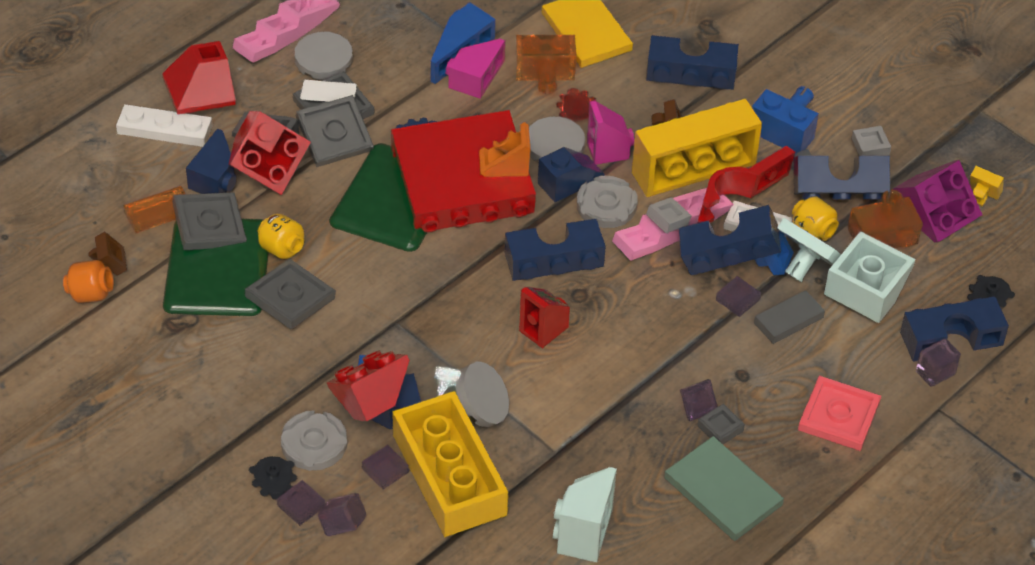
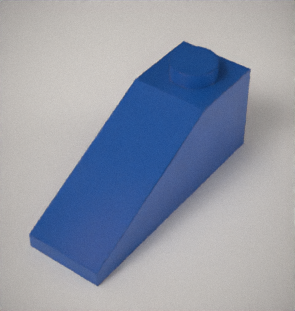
M471 2L463 8L456 10L450 16L431 59L432 83L436 84L447 76V64L451 58L456 57L461 48L495 40V18Z

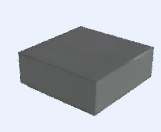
M721 404L699 418L697 426L709 438L714 436L719 442L725 444L742 433L745 424L725 404Z

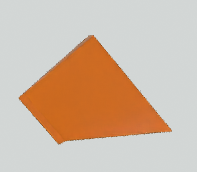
M526 122L520 124L519 132L509 131L507 139L500 143L493 141L494 147L489 150L484 147L479 150L480 172L484 177L528 176L530 162L529 124Z

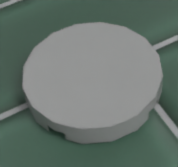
M316 32L309 34L301 39L295 47V65L298 70L304 75L305 72L310 74L311 78L317 80H325L343 71L346 72V68L353 63L352 46L347 39L336 33Z
M546 117L537 120L529 127L530 157L536 162L537 159L539 160V158L562 147L582 154L585 150V133L578 124L570 119Z
M598 176L588 184L586 181L581 185L577 193V210L584 220L597 219L601 228H615L625 225L633 219L637 211L636 191L629 187L628 182L614 176Z
M478 361L461 368L459 372L461 373L460 378L456 380V393L468 417L473 416L477 420L474 423L488 428L504 421L509 411V397L507 388L497 371L487 363Z
M315 411L302 412L293 416L285 423L282 430V452L287 461H293L295 463L294 466L308 471L323 470L335 465L343 457L347 448L346 428L341 420L331 413L315 414Z

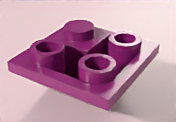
M955 160L917 174L893 188L904 216L934 242H940L982 216L960 160Z

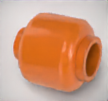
M90 260L73 263L69 267L68 274L64 276L63 286L65 292L70 294L75 302L89 303L104 300L108 293L113 290L114 279L111 269L105 266L103 262Z

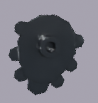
M978 275L976 284L969 285V290L973 291V294H968L967 296L970 301L976 298L996 297L999 306L1004 308L1007 305L1006 300L1014 298L1015 293L1011 291L1009 284L1001 278Z
M273 456L259 460L255 466H250L248 469L251 474H254L255 478L252 481V486L255 488L260 486L262 488L260 490L261 496L265 497L270 493L272 499L279 501L284 498L285 492L291 493L293 491V486L290 485V482H295L298 479L291 469L295 463Z

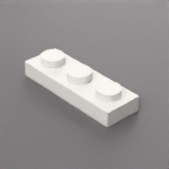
M124 104L116 128L117 134L203 147L208 140L213 125L212 117L185 113L177 115L176 112Z

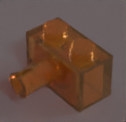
M516 35V81H538V90L546 94L547 84L550 94L557 89L556 81L575 80V35Z
M888 190L885 191L882 196V202L851 208L848 230L853 240L861 231L894 249L910 247L919 243L923 222L910 197L903 198L902 194L897 190H890L889 199Z

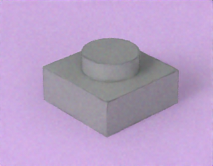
M882 126L853 130L851 139L859 156L890 155L891 145Z
M672 197L649 205L646 213L665 233L689 225L692 217Z

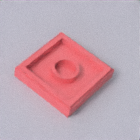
M819 376L799 422L798 431L861 451L880 404L881 396Z

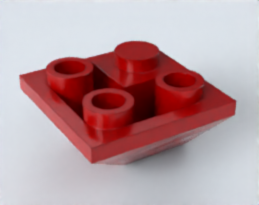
M220 41L191 45L162 73V78L177 115L236 105L228 58Z
M249 111L235 136L228 165L277 194L282 195L311 142L261 111Z
M380 350L372 352L362 358L364 363L353 368L350 365L335 372L336 378L327 382L328 388L354 420L368 421L396 405L410 361L406 354H394L393 351L381 353Z

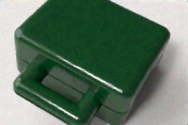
M384 143L374 145V148L370 150L332 213L329 223L333 228L403 251H415L420 247L428 232L423 231L422 228L414 229V217L397 157H393L391 146Z
M241 218L246 242L210 249L183 250L176 220L173 227L162 305L164 311L169 314L256 316L260 314L263 309L245 297V289L267 274L269 252L262 249L258 241V229L264 219Z

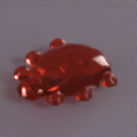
M576 88L567 90V94L560 95V99L563 101L556 104L557 108H560L562 111L559 113V117H566L575 121L587 119L589 117V102L596 101V98L588 97L589 93L586 90L581 92Z

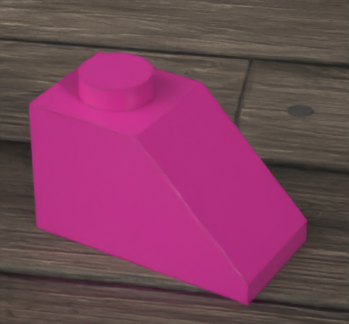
M496 39L461 48L456 57L449 60L446 67V75H449V88L481 99L505 62V40Z
M597 101L589 102L587 146L593 162L597 165L629 159L630 147L634 146L632 129H627L624 118Z

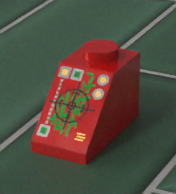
M524 287L521 290L519 331L543 349L569 327L570 307L562 298L554 296L548 290Z

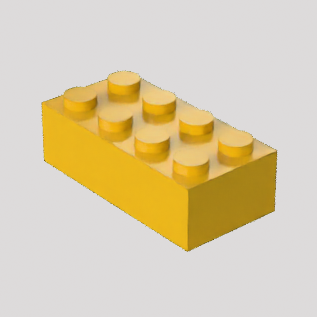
M745 98L635 131L632 174L648 198L710 179L716 171L726 167L747 168L753 166L757 161L762 122Z
M455 391L393 411V436L444 537L507 516L508 490Z

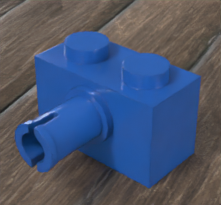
M800 86L792 97L787 99L766 89L752 105V109L762 122L760 137L782 148L788 146L795 151V154L806 149L815 138L819 113L806 108L814 98L812 91L807 88L803 95H801L805 87Z

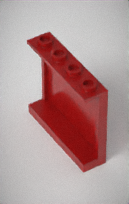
M510 110L391 129V150L393 157H397L414 217V229L422 228L425 232H433L438 229L463 227L467 224L485 221L493 222L497 219L514 216L522 217L535 213L536 193L530 174L528 176L484 177L480 172L479 150L483 147L489 150L494 147L493 141L500 143L507 139L509 131L516 133Z

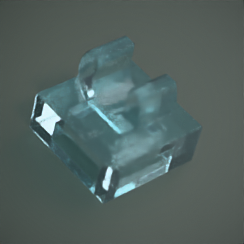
M436 366L434 379L437 383H440L437 389L438 396L444 395L445 390L449 387L456 389V380L460 378L461 373L459 372L461 369Z

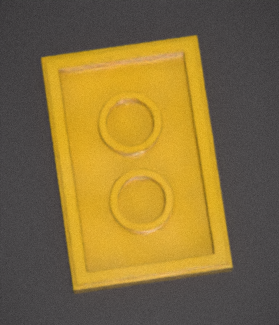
M557 0L542 5L541 13L581 68L630 52L633 49L632 41L601 0Z

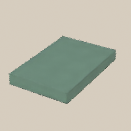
M714 436L665 471L664 478L734 541L738 540L780 508L784 502V498Z

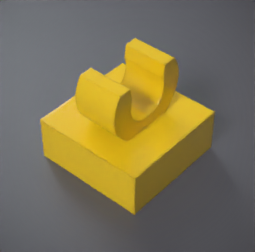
M975 166L970 175V186L973 189L978 205L983 207L988 196L996 200L999 199L1003 191L1004 178Z

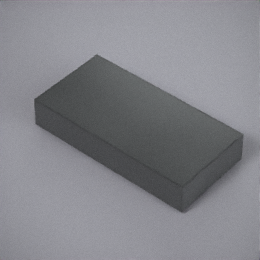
M805 290L756 315L754 324L774 344L824 318L825 310Z

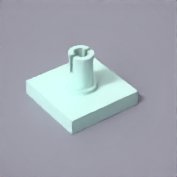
M783 218L777 227L788 238L797 243L800 248L785 270L786 273L800 282L803 281L804 276L816 259L819 260L821 258L830 265H833L841 255L834 248L786 218Z

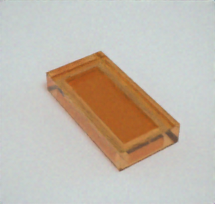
M178 186L123 205L124 213L135 233L176 220L172 203L173 196L186 193L182 186Z

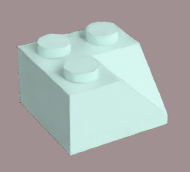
M860 231L829 269L824 295L880 323L895 304L916 259Z
M609 467L575 479L574 484L568 486L563 499H558L554 513V519L557 520L553 531V539L558 540V554L597 563L613 510L616 468Z

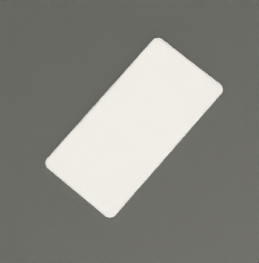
M304 80L300 99L329 102L350 95L355 97L357 85L352 83Z

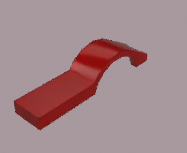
M785 146L750 168L726 167L716 171L709 179L697 223L708 220L712 223L715 216L710 208L719 203L720 195L736 194L751 199L788 176L795 151Z

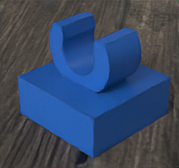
M780 230L781 253L754 259L760 267L768 265L773 275H784L794 254L784 233Z

